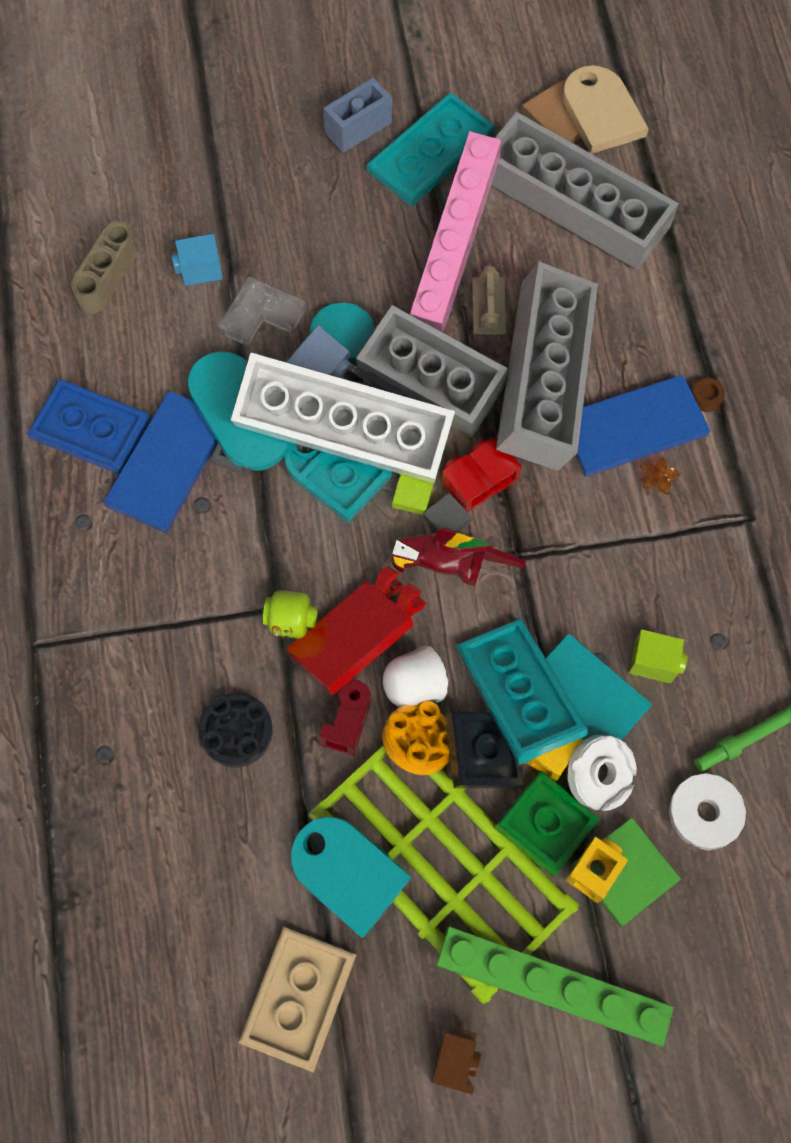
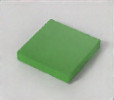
M633 818L606 837L616 843L623 850L621 855L628 859V862L605 898L600 901L619 927L625 925L681 880ZM579 859L572 864L573 867H575ZM598 862L591 863V871L598 876L602 875V865Z

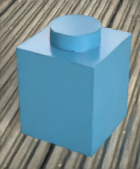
M214 234L175 240L178 254L172 255L173 265L176 274L182 273L185 286L223 279Z

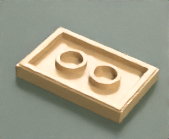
M283 927L239 1043L314 1073L356 954Z

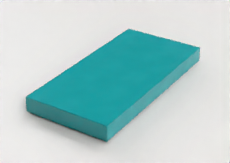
M450 92L368 162L367 172L412 207L459 165L469 131L491 137L495 134L496 126Z
M521 618L456 645L461 660L519 764L588 735V728Z

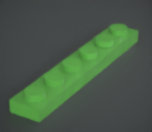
M447 927L435 965L652 1044L664 1046L674 1007L455 928Z

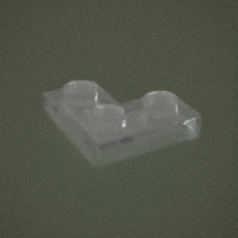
M248 277L218 325L219 334L246 346L249 345L263 321L293 333L307 309L306 301Z

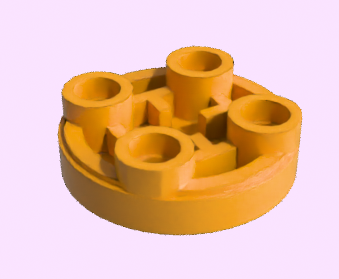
M423 701L417 705H403L392 712L384 725L382 739L384 748L393 762L402 769L419 775H429L442 770L450 761L445 716L440 713L437 704L432 701Z

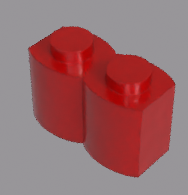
M498 437L490 440H480L472 447L471 454L462 458L455 456L443 467L441 483L467 512L485 502L492 495L502 491L520 477L522 466L515 457L496 450Z

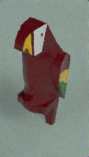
M445 528L425 536L396 540L391 558L393 567L399 572L403 573L405 568L421 566L439 574L458 575L463 583L473 586L477 582L483 560L524 569L526 563L525 560L492 548V544Z

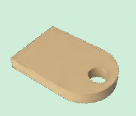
M585 66L569 75L564 86L563 103L589 153L600 152L647 136L649 128L617 74L604 67ZM589 80L592 81L595 85L586 86L583 85L581 81Z

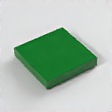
M540 771L496 824L494 829L554 878L600 818L587 807L580 804L576 798L544 772Z

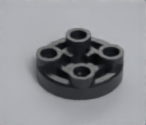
M230 693L215 696L210 700L209 705L200 718L198 734L204 751L213 761L226 767H244L260 759L267 751L273 736V725L266 706L258 699L243 693Z

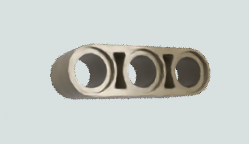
M113 221L106 225L72 278V291L79 308L85 313L94 314L104 309L137 255L138 251L132 229L124 221Z

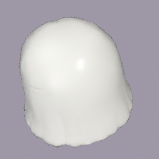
M419 646L415 650L389 662L383 673L382 683L388 699L396 706L401 707L403 705L421 704L423 701L439 703L447 695L449 679L446 676V669L437 652L430 646Z

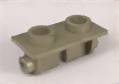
M487 266L483 268L480 277H472L473 335H506L504 277H499L495 267Z

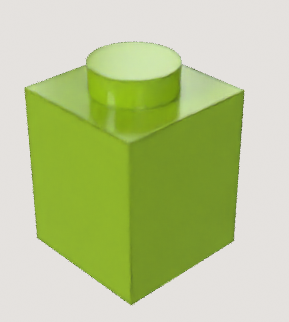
M641 629L634 642L628 674L671 684L679 673H684L687 664L688 653L682 652L684 639Z

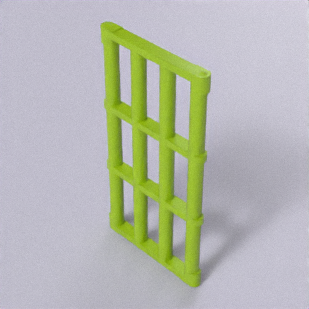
M384 745L308 814L312 821L319 818L333 817L328 810L345 795L394 847L388 854L393 859L401 855L446 902L447 905L430 920L403 891L393 901V904L419 930L418 935L422 940L426 938L438 952H440L445 935L437 926L452 911L478 937L508 947L464 900L479 884L534 939L522 951V953L531 955L572 913L577 912L580 906L568 893L564 894L526 854L494 829L496 826L494 821L465 793L466 788L454 789L452 778L443 769L428 775L448 795L431 811L382 760L387 755ZM370 770L421 821L405 837L355 785ZM453 802L501 850L486 866L438 818ZM427 828L474 876L459 893L452 888L411 844ZM506 857L560 911L546 928L491 873ZM460 975L472 987V994L483 1005L489 1002L491 996L498 990V988Z

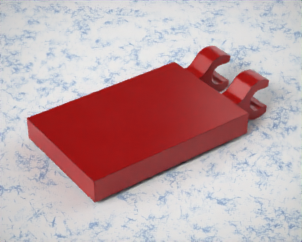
M390 566L381 570L373 586L367 581L364 582L319 620L314 628H310L304 637L297 639L286 648L290 657L331 695L339 691L413 627L414 623L411 616L421 611L426 605V602L419 597L421 590L412 583L404 587L396 579L399 576L398 572ZM400 592L399 598L395 604L391 600H389L391 596L396 595Z

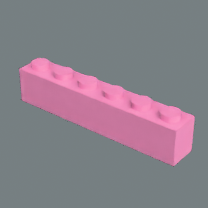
M470 131L410 315L442 333H444L501 154V140Z

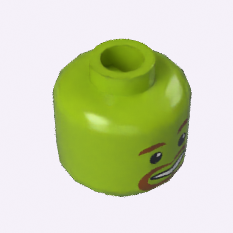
M277 590L272 597L266 598L263 610V625L268 626L272 635L299 639L304 637L308 627H315L317 606H311V600L307 593Z

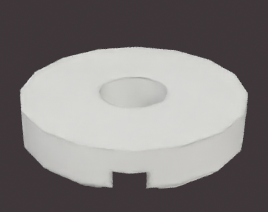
M593 735L583 740L573 751L568 763L567 779L571 793L580 804L594 810L610 811L622 805L631 795L634 787L631 783L633 775L636 776L637 766L633 752L625 742L608 735ZM605 763L608 773L605 780L600 782L598 770Z
M707 773L691 776L682 782L671 797L668 811L671 825L678 836L686 843L703 850L725 847L739 836L745 825V805L742 796L735 786L721 776ZM701 802L710 803L715 808L716 818L714 821H704L698 815L697 809Z

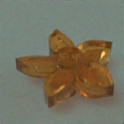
M664 457L659 458L655 466L645 463L640 465L641 470L648 475L644 481L643 489L652 488L657 485L660 492L666 495L670 492L671 482L677 480L681 475L676 469H667Z

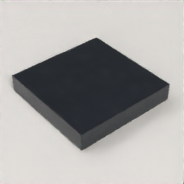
M451 711L445 714L454 789L520 788L525 786L522 764L517 762L490 712Z

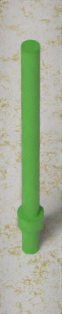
M791 705L734 737L728 735L716 742L715 748L694 759L698 770L703 772L723 760L730 761L742 754V749L791 722Z

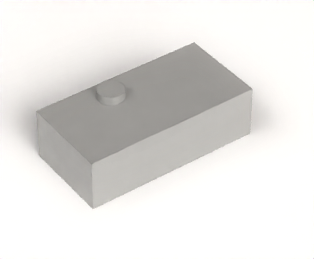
M391 305L356 358L358 368L368 374L371 372L408 397L455 411L451 426L473 438L505 388L508 368Z

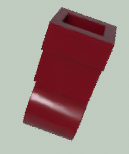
M351 680L339 690V710L334 725L323 723L319 734L320 746L355 756L371 704L370 689L364 682Z

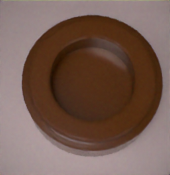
M710 377L698 379L691 388V392L702 412L716 410L721 405L725 396L722 384Z

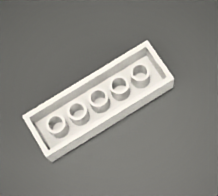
M250 353L231 421L236 427L434 483L455 411Z

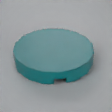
M345 302L331 304L321 309L313 318L310 326V334L319 325L350 352L351 357L348 361L351 364L357 362V356L375 331L374 322L367 311L357 305Z

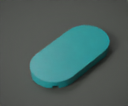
M230 352L210 353L199 359L189 373L188 386L192 401L224 454L234 465L241 468L243 466L255 471L266 470L275 466L283 459L289 442L236 427L231 421L248 362L241 356Z

